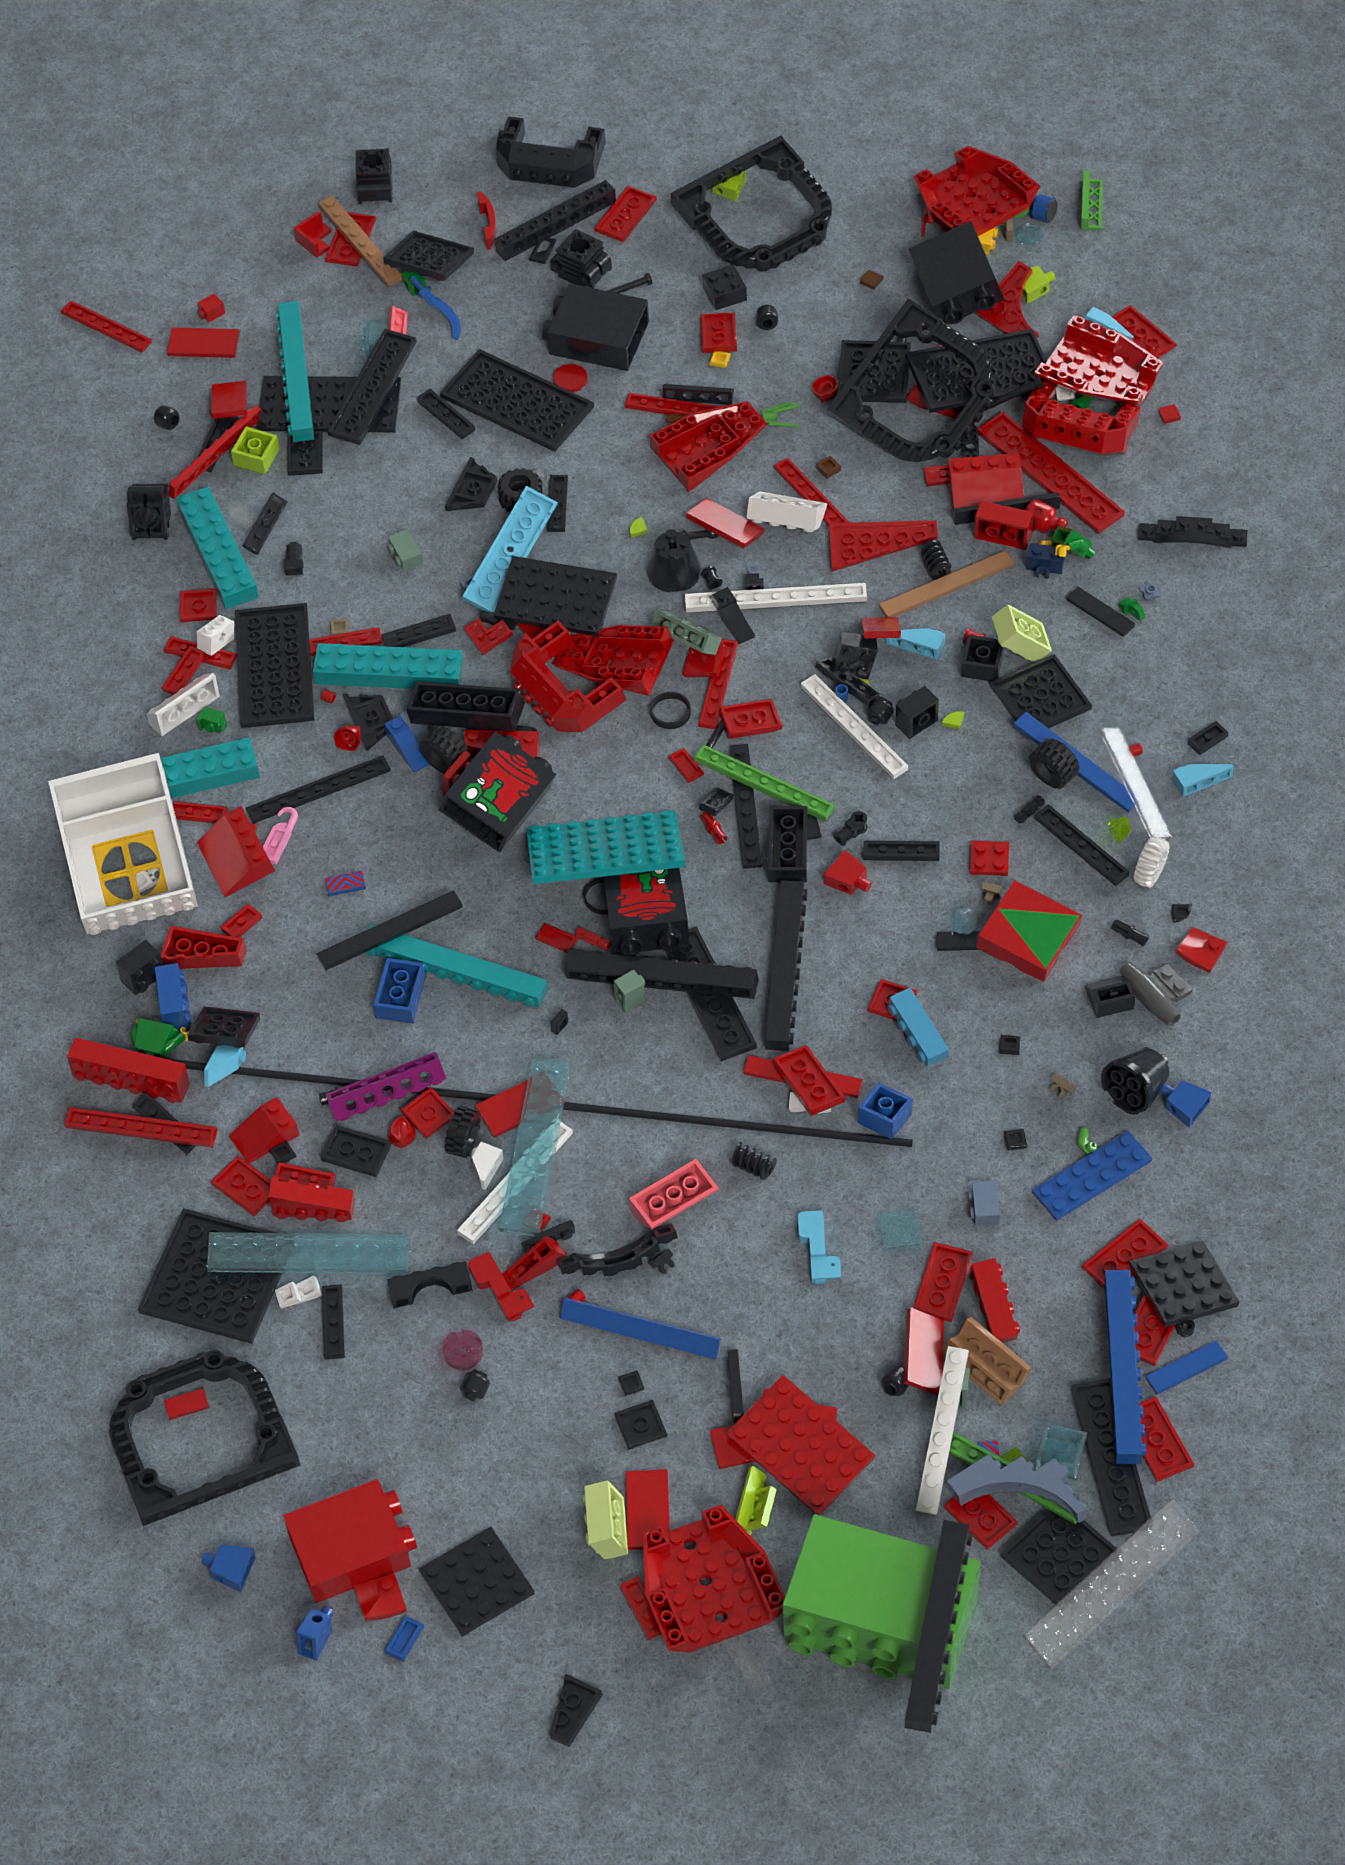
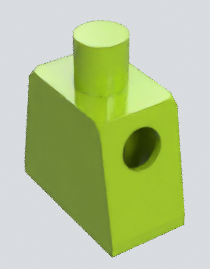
M746 170L740 175L728 179L725 183L713 187L712 193L737 201L746 181Z
M1039 266L1030 267L1033 273L1027 280L1022 293V297L1027 304L1050 291V282L1055 281L1053 271L1044 273Z

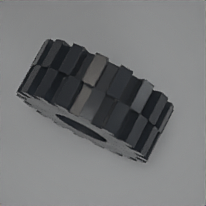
M461 1105L454 1110V1115L452 1114L448 1130H446L447 1136L444 1141L446 1142L444 1145L446 1153L462 1158L469 1157L470 1151H472L478 1137V1130H480V1111Z

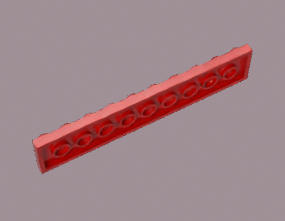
M1004 411L977 429L978 435L1001 454L1019 453L1022 471L1049 494L1059 492L1060 503L1096 533H1101L1125 515V511Z

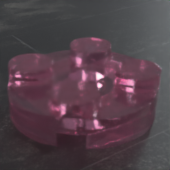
M462 1330V1332L458 1333L453 1332L443 1342V1357L446 1363L454 1369L469 1370L476 1366L483 1357L481 1339L472 1331ZM467 1347V1352L460 1353L458 1350L459 1348Z

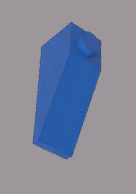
M401 716L384 724L387 738L414 773L430 765L421 754L416 738Z

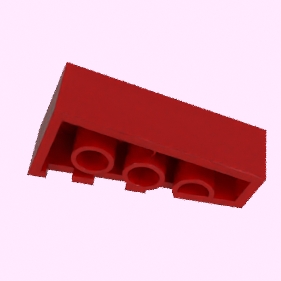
M465 730L464 743L467 745L473 759L495 731L503 737L505 735L514 737L519 741L524 752L533 758L539 757V731Z
M170 926L161 952L163 966L178 963L179 969L238 967L243 964L247 948L244 938Z
M271 1177L268 1197L273 1216L279 1219L296 1217L299 1220L315 1218L319 1221L335 1219L338 1222L352 1220L355 1204L353 1190L327 1186L326 1189H323L315 1183H309L306 1186L296 1184L297 1180L289 1179L288 1182L278 1181L279 1177Z
M996 1258L972 1263L968 1275L970 1280L974 1279L973 1290L975 1296L977 1295L981 1298L979 1299V1307L982 1315L987 1316L984 1319L987 1330L1002 1343L1016 1340L1018 1333H1020L1018 1322L1013 1319V1304L1008 1302L1007 1299L1009 1291L1006 1282H1002L1003 1270L1001 1264H997Z

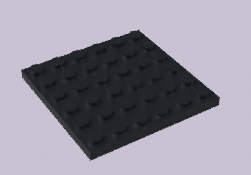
M183 1209L138 1311L140 1314L252 1344L294 1248L295 1238Z

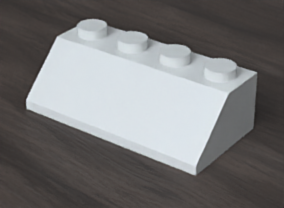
M759 491L749 497L747 518L752 519V522L762 523L764 521L769 522V525L779 526L781 524L786 525L788 529H796L798 527L803 528L805 532H813L821 525L827 503Z
M203 674L170 698L165 699L160 705L152 708L146 713L149 725L163 736L203 709L204 706L219 698L215 674Z

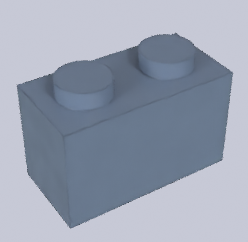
M996 1180L972 1182V1189L968 1190L969 1202H973V1207H970V1218L975 1220V1226L999 1224L1000 1213Z

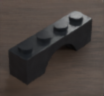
M466 1261L454 1262L443 1267L436 1266L430 1270L415 1271L412 1274L397 1275L387 1279L393 1309L412 1305L418 1292L428 1286H442L448 1289L452 1295L473 1291Z

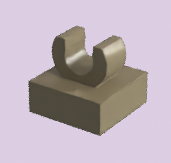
M983 882L981 889L986 894L984 898L986 903L993 904L995 897H1002V886Z
M1055 1073L1051 1080L1056 1084L1052 1085L1050 1091L1055 1092L1058 1088H1061L1059 1097L1063 1098L1066 1096L1067 1091L1072 1093L1077 1086Z

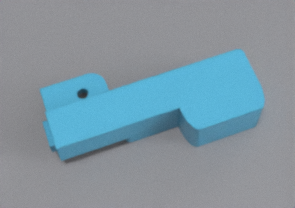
M823 1211L799 1213V1242L810 1244L812 1283L825 1284L827 1279H841L840 1259L837 1256H826Z

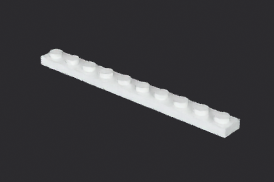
M866 583L731 591L740 609L867 601ZM716 592L685 594L686 613L718 611L712 603V594Z

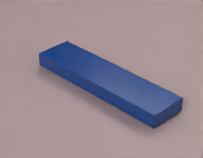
M1215 1341L1147 1375L1146 1380L1156 1395L1227 1360L1228 1356L1219 1343Z

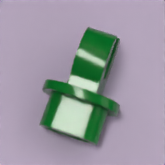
M1126 597L1119 602L1118 606L1124 614L1130 613L1139 621L1145 618L1143 607L1138 603L1137 599Z

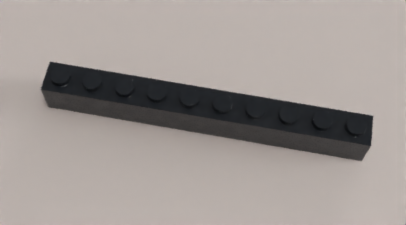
M781 880L765 1037L766 1050L789 1051V1045L794 1043V1033H791V1028H795L796 1017H792V1014L797 1011V1001L794 1000V996H798L799 984L795 983L796 980L800 979V968H797V964H801L802 952L798 951L799 948H803V937L800 936V932H804L805 921L801 920L802 916H806V905H803V901H807L808 889H804V882Z
M581 949L568 951L564 967L566 978L614 984V980L634 970L637 975H641L645 980L644 988L755 999L759 982L757 969L751 967L720 966L713 963L701 964L694 961L682 962L675 959L663 960L656 957L644 958L637 955L625 956L618 953L606 954L599 951L587 952Z
M948 1520L943 1521L905 1715L906 1729L931 1733L932 1725L937 1726L939 1712H935L936 1705H941L943 1692H940L939 1688L940 1684H945L946 1672L943 1671L944 1664L948 1665L950 1651H947L948 1644L952 1645L954 1631H951V1625H956L958 1612L954 1611L955 1604L960 1605L962 1592L958 1591L959 1585L964 1584L965 1572H962L963 1565L968 1563L969 1552H966L967 1545L971 1546L973 1533L969 1532V1524Z

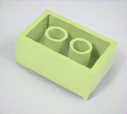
M1006 605L992 616L993 627L997 632L998 642L1002 647H1006L1012 650L1013 653H1017L1032 662L1041 660L1052 651L1043 623L1010 605Z
M608 1480L584 1486L583 1502L586 1506L584 1519L588 1528V1533H586L588 1545L603 1559L627 1555L628 1544L624 1497Z

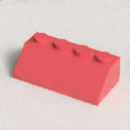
M695 1159L630 1197V1211L641 1225L652 1230L716 1192L719 1188L698 1160Z

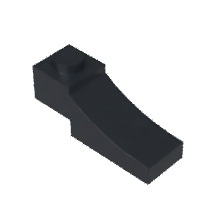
M726 587L713 593L712 603L720 613L721 620L735 640L738 641V644L754 638L755 633L742 614L737 600L730 589Z

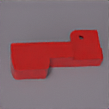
M490 1252L479 1255L468 1262L469 1272L478 1289L490 1288L508 1322L520 1319L523 1312L534 1308V1304L525 1289L510 1292V1288Z

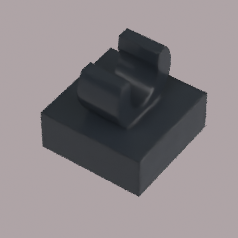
M670 1249L663 1250L651 1259L648 1264L653 1269L658 1267L660 1273L666 1274L665 1263L671 1268L675 1266V1263L669 1259L673 1256V1253Z

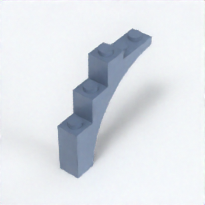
M990 1454L947 1480L949 1491L960 1505L990 1493L1005 1491L1026 1492L1055 1502L1068 1511L1078 1523L1086 1519L1084 1503L1080 1498L1076 1499L1074 1497V1491L1068 1484V1469L1063 1463L1059 1464L1055 1458L1035 1470L1033 1464L1030 1461L1026 1462L1022 1456L1003 1468L997 1459L993 1460Z

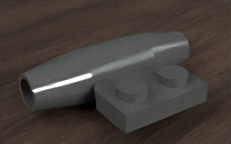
M1132 962L1126 963L1120 969L1121 975L1130 981L1134 994L1153 1014L1169 1026L1176 1024L1180 1020L1181 1014L1172 1001L1177 1002L1192 993L1193 989L1169 964L1154 970L1151 976Z

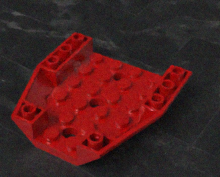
M966 146L955 152L956 164L934 175L931 171L925 169L913 176L927 209L951 230L972 221L978 236L1027 210L1040 188L1036 181L1011 161L971 146Z
M1074 315L1067 325L1065 336L1045 364L1041 362L1034 375L1036 377L1040 376L1043 381L1050 382L1085 398L1101 399L1102 401L1118 402L1119 404L1133 403L1141 407L1156 382L1163 362L1123 334Z
M722 1505L702 1511L701 1520L668 1532L664 1531L663 1526L643 1532L645 1596L668 1651L691 1653L765 1626L783 1612L785 1595L765 1550ZM688 1542H693L696 1547L688 1550L684 1545ZM708 1578L712 1582L708 1586H703L700 1584V1580ZM723 1614L727 1617V1620L718 1622L715 1618L717 1615Z

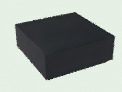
M561 1009L550 1022L551 1032L554 1034H559L569 1023L567 1011Z
M1001 1035L999 1054L1019 1055L1021 1036Z
M1024 1129L1004 1131L1007 1151L1027 1148Z
M287 1141L269 1150L277 1164L279 1162L286 1163L297 1157Z
M638 1370L618 1376L625 1396L645 1390Z

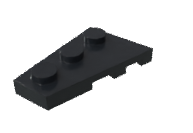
M565 1674L563 1690L559 1696V1706L555 1712L549 1734L551 1739L570 1747L601 1699L602 1691Z

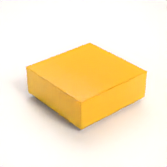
M713 352L709 365L726 368L731 353Z

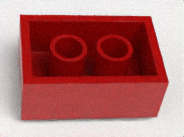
M981 501L975 516L974 539L1027 550L1032 536L1033 512Z

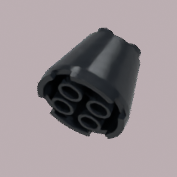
M674 529L667 530L666 533L660 535L655 541L647 565V575L654 587L669 593L686 591L693 587L700 578L701 565L690 539Z
M1144 1047L1141 1050L1115 1059L1102 1070V1087L1115 1100L1114 1105L1128 1114L1138 1115L1146 1111L1153 1104L1169 1077L1168 1058L1164 1054H1159L1153 1049Z

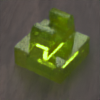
M1122 816L1120 819L1112 818L1108 822V825L1112 826L1109 831L1113 833L1114 840L1119 843L1131 832L1129 818Z

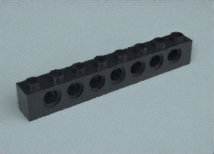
M604 180L494 239L496 253L504 261H507L532 248L538 241L542 240L543 242L544 238H550L609 207L616 201L614 187L607 180Z

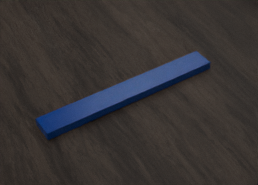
M1025 712L1014 723L1013 727L1037 745H1040L1047 738H1053L1064 743L1074 753L1079 762L1080 769L1077 775L1128 813L1140 802L1141 798L1029 713Z
M569 1298L564 1299L560 1319L715 1360L719 1352L721 1338Z

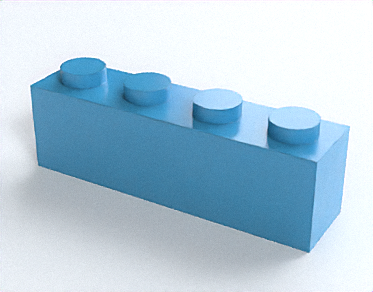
M911 988L891 996L888 1005L889 1013L896 1017L899 1029L906 1033L907 1041L911 1047L916 1049L919 1061L921 1063L924 1062L928 1067L947 1058L949 1053L947 1045Z

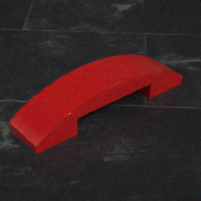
M478 191L480 214L487 213L490 227H484L487 250H490L496 238L495 212L490 200L481 191Z

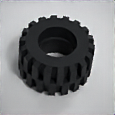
M515 468L513 471L509 470L498 481L499 503H501L502 508H505L506 512L512 511L518 502L522 492H515L517 490H524L528 486L543 494L541 478L530 469Z
M435 726L419 745L424 759L433 768L444 774L464 751L470 753L464 741L455 732L444 726Z
M1047 738L1029 756V763L1035 775L1052 788H1063L1079 773L1080 766L1076 756L1059 740Z

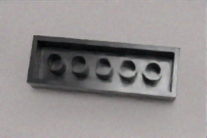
M416 682L406 711L411 724L515 732L525 702L520 689Z

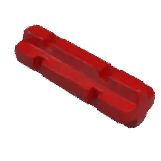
M578 927L575 932V936L578 939H584L583 941L596 947L599 946L604 951H607L610 947V940L602 939L601 936L593 932H586V929Z

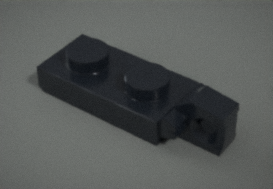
M572 1220L561 1223L535 1234L534 1238L522 1242L521 1247L526 1254L545 1236L555 1241L559 1239L567 1240L575 1233V1225Z

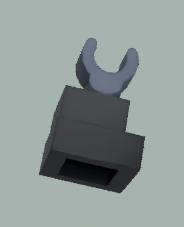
M748 566V574H745L746 590L764 589L763 578H759L760 567L757 566V570L752 571L750 566Z

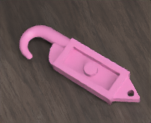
M292 807L282 808L278 812L277 816L279 817L285 812L291 813V817L288 823H278L273 826L263 846L272 865H277L297 822L298 813Z

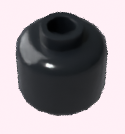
M762 305L757 309L756 322L759 328L771 330L777 326L778 313L775 307Z
M162 405L154 413V422L161 428L172 430L179 424L180 416L174 408Z
M884 697L874 699L867 710V715L870 718L869 721L877 726L879 724H887L894 713L892 702Z
M891 1366L881 1380L883 1390L890 1396H901L910 1386L903 1383L904 1367Z
M476 1369L466 1372L460 1385V1390L465 1393L463 1397L474 1402L476 1398L483 1399L490 1385V1381L487 1379L488 1375Z

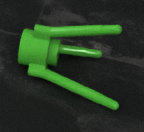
M790 401L763 409V419L769 426L800 427L798 424L774 422V420H778L777 413L800 407L801 404L792 405L793 402Z

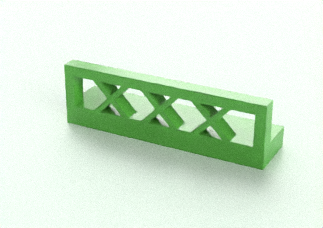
M1083 170L1081 230H1101L1103 179H1090V170ZM1090 184H1099V187L1093 190ZM1096 195L1099 199L1093 202L1089 197ZM1093 206L1099 210L1095 214L1089 211ZM1094 219L1098 222V225H1088V222Z

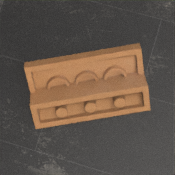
M972 1317L966 1319L959 1335L950 1338L943 1350L945 1358L948 1346L969 1350L966 1368H970V1379L1001 1405L1011 1398L1024 1384L1032 1367Z

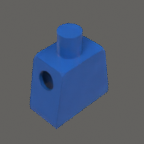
M1181 1081L1176 1088L1165 1084L1160 1092L1161 1095L1167 1097L1166 1109L1189 1128L1210 1103L1211 1099L1210 1091L1186 1081Z
M220 1545L216 1555L207 1552L204 1554L202 1565L210 1567L212 1579L242 1592L256 1555L253 1548Z
M322 1607L320 1611L313 1609L308 1613L296 1632L298 1654L315 1661L318 1660L332 1633L331 1617L333 1611L330 1608ZM311 1639L312 1643L310 1646L312 1647V1649H305L309 1640Z

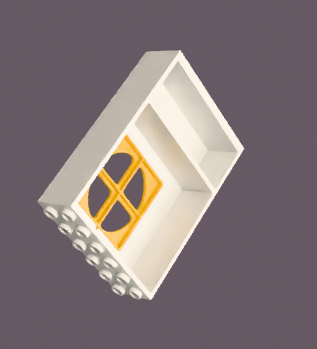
M159 753L48 781L80 917L87 934L96 935L106 929L116 930L123 925H135L139 921L154 920L159 916L173 915L175 912L182 910L189 911L198 906ZM130 843H140L148 847L156 855L157 859L154 862L134 866L128 846ZM121 847L126 864L125 869L103 874L102 865L105 857L113 848ZM158 868L160 875L156 886L149 894L141 896L136 874ZM124 876L129 877L133 898L124 900L114 896L106 888L105 882Z

